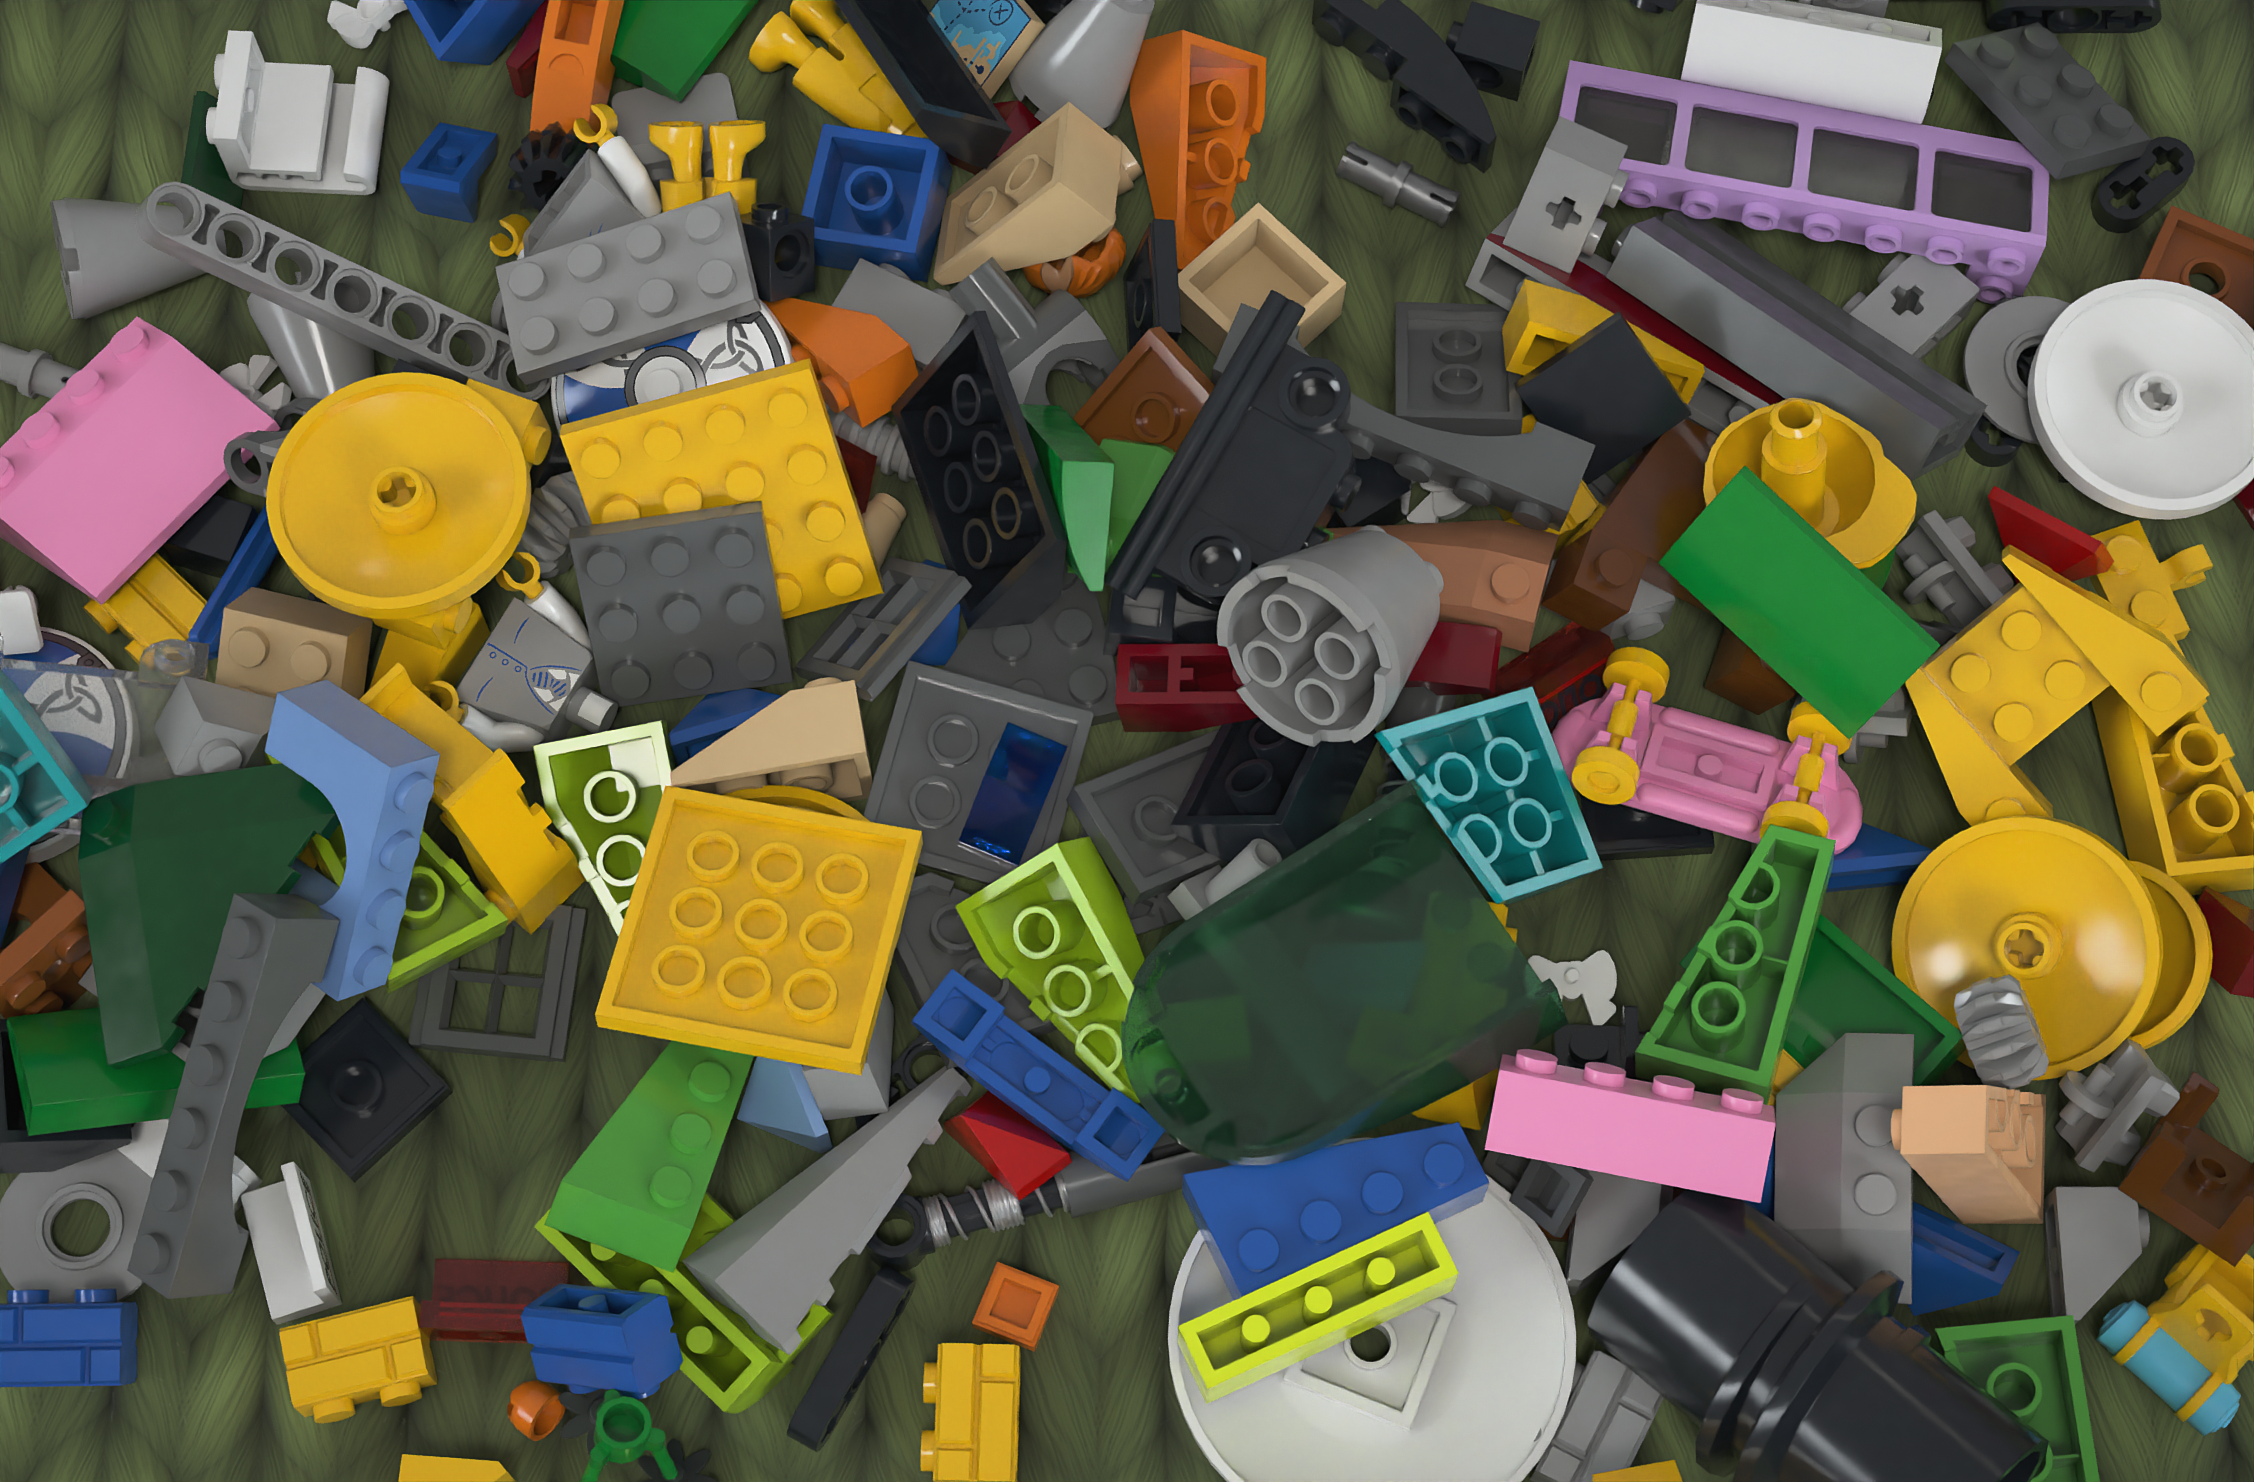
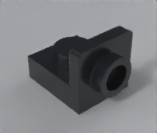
M1623 1005L1620 1026L1554 1024L1552 1055L1558 1058L1557 1065L1584 1070L1585 1064L1588 1062L1606 1063L1624 1069L1626 1071L1625 1078L1636 1080L1635 1051L1649 1030L1638 1029L1637 1006Z

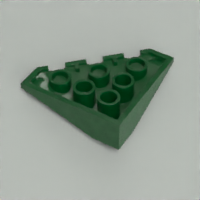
M279 763L136 783L91 799L89 805L82 810L78 864L108 1066L118 1070L168 1054L173 1050L186 1032L180 1025L176 1024V1021L179 1019L178 1016L187 1007L196 992H199L200 989L205 992L207 990L234 893L288 894L302 876L292 868L294 860L306 847L311 837L318 833L329 840L340 825L339 818L325 795L316 786L284 764Z

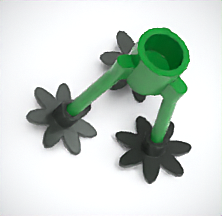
M599 1389L585 1393L586 1396L572 1392H564L559 1395L558 1399L565 1408L575 1414H579L562 1427L561 1437L569 1439L588 1432L586 1445L590 1459L580 1482H597L604 1465L608 1461L624 1464L633 1462L637 1458L641 1469L652 1478L643 1482H717L708 1476L698 1474L709 1462L710 1451L702 1449L684 1460V1452L680 1441L673 1438L666 1447L664 1444L665 1432L651 1427L650 1412L637 1399L626 1396L620 1397L619 1392L615 1389ZM645 1450L651 1451L653 1457L642 1456Z

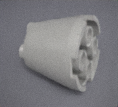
M1376 525L1364 526L1357 532L1261 564L1230 589L1222 602L1218 615V646L1227 647L1232 664L1243 683L1236 691L1262 721L1294 741L1313 747L1320 741L1344 742L1352 740L1354 743L1358 742L1388 716L1439 619V594L1444 586L1443 577L1436 566L1430 562L1423 561L1406 543L1387 534Z

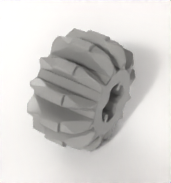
M573 471L552 476L544 486L535 488L531 496L530 512L525 530L513 552H525L534 556L539 563L540 577L543 579L566 573L569 567L574 564L568 540L570 528L592 525Z
M2010 974L1994 979L1989 977L1974 982L1971 987L1956 994L1953 1005L1957 1014L1956 1020L1959 1024L1969 1057L1983 1085L2015 1089L2030 1084L2031 1080L2045 1075L2049 1063L2045 1051L2046 1046L2043 1042L2033 1009L2030 1007L2025 991L2021 988L2018 980Z

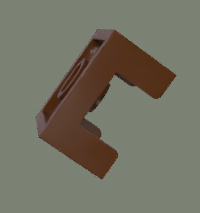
M2193 1071L2178 1091L2180 1093L2178 1102L2166 1116L2158 1117L2151 1127L2118 1190L2235 1267L2254 1243V1162L2250 1163L2196 1127V1124L2218 1097L2219 1088Z

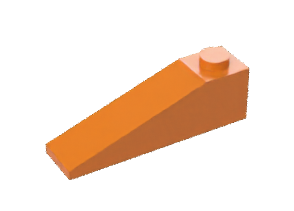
M1185 30L1143 40L1130 80L1129 101L1155 219L1175 221L1178 273L1234 224L1236 216L1231 204L1237 183L1247 180L1251 166L1244 159L1251 135L1260 133L1265 117L1267 57Z

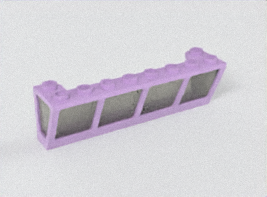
M1570 60L1559 116L1628 146L1618 168L1629 173V177L1619 197V200L1626 205L1636 208L1657 206L1678 210L1695 219L1716 217L1738 221L1749 228L1761 231L1776 228L1803 233L1809 239L1819 242L1840 240L1857 243L1879 253L1900 251L1926 256L1929 260L1938 264L1964 263L1967 264L1965 276L1981 289L1977 299L1990 304H1995L2003 297L2011 299L2012 295L2023 296L2045 249L2048 222L2049 171L2021 142ZM1602 204L1597 217L1602 213L1604 204Z

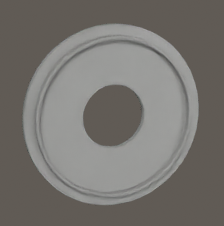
M2025 296L1997 305L1978 321L1970 333L1964 350L1963 371L1969 393L1988 405L1983 415L2008 435L2038 445L2040 443L2035 434L2028 408V387L2023 384L2018 376L2017 360L2024 350L2040 345L2043 337L2058 316L2071 305L2059 299L2044 296Z
M117 1149L53 1172L19 1173L6 1190L0 1202V1268L10 1285L15 1290L49 1289V1303L75 1302V1289L116 1288L117 1302L130 1296L144 1283L127 1271L153 1178ZM74 1201H95L102 1205L109 1215L110 1231L106 1241L97 1251L87 1256L73 1257L62 1253L56 1247L52 1237V1226L57 1214L66 1205Z

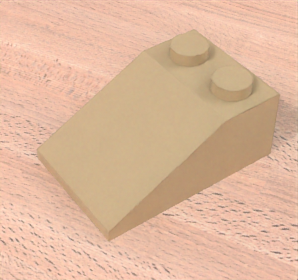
M1070 102L1065 104L990 163L987 169L981 170L946 198L933 279L942 286L961 282L991 257L995 259L1004 272L1071 257L1091 241L1096 243L1102 240L1111 231L1116 221L1115 209L1120 181L1119 170L1122 144Z
M820 678L810 681L802 689L790 690L669 772L671 786L724 795L742 789L763 788L764 785H786L816 790L843 802L868 799L873 784V775L855 680L842 682L838 678Z

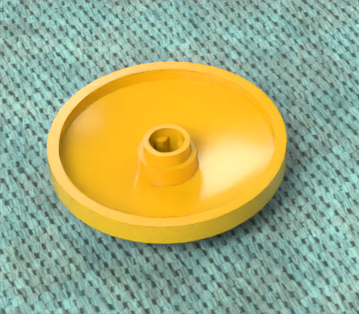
M410 372L390 373L369 377L333 392L318 402L298 420L287 434L273 461L268 478L266 510L272 537L285 563L301 584L316 597L335 608L362 617L393 620L429 615L463 601L486 585L503 568L519 544L526 527L531 503V479L524 452L512 426L488 399L464 384L441 376Z
M2017 815L1996 818L1965 829L1943 842L1926 857L1909 879L1898 903L1892 929L1891 945L1895 977L1960 1032L1961 1030L1956 1020L1957 1014L1953 1006L1958 992L1971 987L1974 982L1989 977L1994 979L2010 974L2019 981L2021 988L2025 991L2030 1007L2033 1009L2049 1059L2045 1075L2033 1080L2062 1077L2067 1071L2072 1070L2078 1072L2095 1064L2114 1051L2135 1030L2145 1016L2157 990L2162 970L2163 941L2160 920L2149 890L2138 872L2117 849L2098 835L2078 825L2051 817ZM1966 1049L1957 1060L1975 1069Z

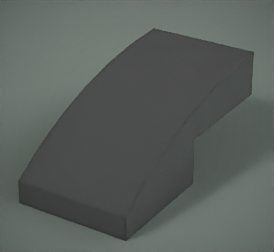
M1489 1151L1481 1165L1483 1171L1512 1193L1509 1199L1512 1204L1554 1237L1561 1238L1594 1181L1587 1169L1495 1151Z

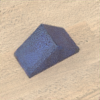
M1008 722L985 772L958 842L1019 866L1068 746Z

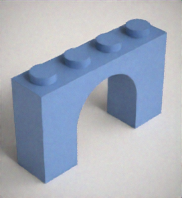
M329 680L277 692L265 752L312 783L325 795L339 818L345 837L347 859L345 874L340 887L296 857L292 868L302 876L288 893L297 894L340 919L322 983H312L336 1001H340L386 984L388 974L392 968V956L401 918L406 909V896L414 863L420 850L419 841L428 803L434 791L433 782L440 753Z

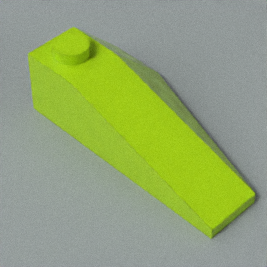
M656 721L533 746L545 810L556 829L559 830L563 839L575 854L581 873L585 880L589 882L618 937L665 785L671 786L669 772L676 768L666 721Z
M1090 836L1056 843L955 905L985 964L1000 979L1008 978L1031 1002L1028 1007L1043 1022L1050 1020L1075 1046V1054L1111 1090L1114 1087L1136 1104H1140L1188 1076L1121 894Z

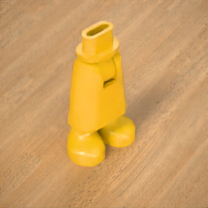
M793 0L790 6V17L782 11L778 12L769 20L757 36L748 57L752 65L760 72L766 73L775 72L783 68L787 63L796 67L799 70L793 77V86L849 127L929 139L910 114L849 22L845 24L837 15L839 7L834 0ZM803 33L809 36H818L828 45V51L822 46L817 48Z
M725 120L709 123V142L712 152L714 177H702L703 122L662 121L648 124L650 142L667 154L673 169L674 178L659 181L662 213L729 191L737 202L740 215L751 212V205L756 203L757 179L742 177V167L746 154L764 141L766 137L765 121Z

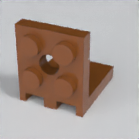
M2171 205L2138 279L2170 281L2192 287L2189 282L2190 275L2195 273L2207 274L2217 282L2219 292L2210 296L2231 308L2254 330V239Z
M37 862L28 863L24 867L8 924L24 920L30 922L31 926L5 949L0 948V1015L4 1019L14 1016L59 1012L63 1003L70 1007L87 991L78 982L93 963L84 901L72 889L66 892Z

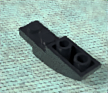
M1314 0L1312 24L1316 27L1318 33L1328 43L1337 47L1344 46L1362 59L1365 67L1376 77L1382 80L1390 79L1393 81L1390 107L1394 109L1396 115L1404 124L1415 130H1424L1442 144L1449 156L1460 163H1470L1482 173H1485L1491 167L1497 136L1488 110L1474 82L1459 59L1440 36L1415 12L1399 0H1385L1377 10L1363 0Z

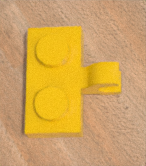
M2139 520L2092 535L2091 537L2103 543L2114 560L2108 572L2089 577L2097 595L2109 601L2114 607L2140 622L2147 623L2155 629L2170 628L2176 641L2185 639L2190 628L2173 591L2188 588L2206 580L2204 572L2212 569L2213 564L2204 545L2192 546L2159 563Z

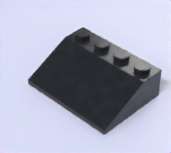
M985 310L974 311L891 406L947 570L955 571L958 576L965 577L972 585L959 601L968 630L1033 623L1061 595L1067 548V537L987 313Z

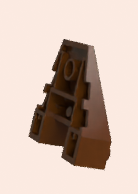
M1685 419L1652 441L1627 470L1628 473L1615 489L1605 496L1595 508L1594 514L1560 550L1541 605L1596 633L1630 611L1639 582L1642 579L1715 616L1658 562L1706 508L1703 492L1705 462L1719 436ZM1725 626L1704 688L1756 715H1760L1794 697L1796 690Z

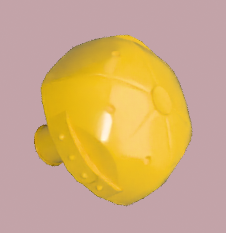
M1804 398L1785 399L1779 403L1759 408L1740 420L1732 422L1721 432L1705 462L1703 492L1706 507L1731 479L1746 466L1858 569L1871 567L1882 560L1905 536L1915 519L1917 494L1910 479L1884 456L1880 441L1871 432L1849 418L1812 400Z

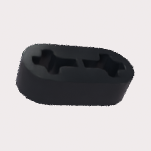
M2165 136L2151 140L2140 158L2123 162L2100 183L2091 204V211L2095 221L2105 230L2118 234L2129 233L2138 228L2176 197L2186 186L2195 165L2193 152L2187 144L2177 138ZM2168 161L2174 165L2175 169L2173 172L2169 170L2163 171L2154 180L2149 177L2155 163L2163 165ZM2132 190L2137 193L2131 207L2123 205L2117 209L2110 203L2112 198L2122 199Z

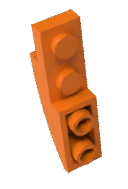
M549 0L535 76L530 131L538 129L542 132L548 124L558 121L567 134L574 127L575 120L579 118H584L595 133L600 131L601 121L592 111L591 105L600 103L607 105L616 69L610 58L624 0Z

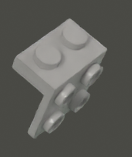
M723 73L700 76L681 102L644 87L618 92L611 101L612 109L617 115L618 136L624 137L645 166L660 198L659 181L674 178L673 169L667 154L650 142L648 124L662 121L703 122L702 177H714L713 159L709 142V123L738 120L729 78ZM746 156L743 161L742 177H750Z

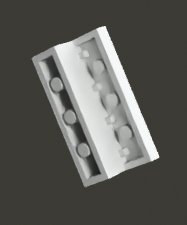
M1697 0L1680 80L1921 124L1928 107L1942 51V29L1786 0Z

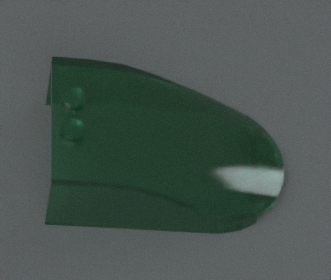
M1414 779L1186 920L1161 940L1141 965L1132 982L1134 990L1127 1008L1125 1022L1122 1021L1123 1061L1130 1084L1139 1101L1154 1122L1177 1143L1206 1158L1229 1164L1268 1165L1293 1160L1417 1111L1500 1067L1502 1054L1516 1057L1517 1050L1531 1048L1568 1024L1558 989L1550 978L1541 982L1433 824L1430 813L1425 806L1426 803L1421 789Z

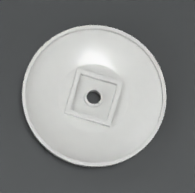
M1372 1138L1340 1139L1315 1144L1291 1152L1289 1154L1315 1150L1330 1146H1336L1351 1142H1357ZM1487 1176L1490 1183L1483 1202L1435 1224L1459 1272L1453 1291L1373 1327L1384 1333L1388 1339L1389 1352L1384 1358L1375 1362L1361 1360L1354 1354L1350 1344L1351 1338L1208 1404L1205 1403L1177 1343L1178 1326L1234 1300L1200 1230L1197 1232L1182 1261L1174 1285L1169 1311V1362L1175 1394L1183 1417L1196 1443L1211 1465L1226 1482H1522L1550 1444L1564 1415L1572 1388L1576 1363V1328L1568 1285H1566V1279L1559 1261L1536 1222L1509 1201L1511 1194L1491 1177ZM1540 1428H1541V1431H1542L1541 1437H1540L1537 1441L1534 1442V1440H1535V1438H1536V1436H1537V1434H1538V1432H1539V1430H1540Z

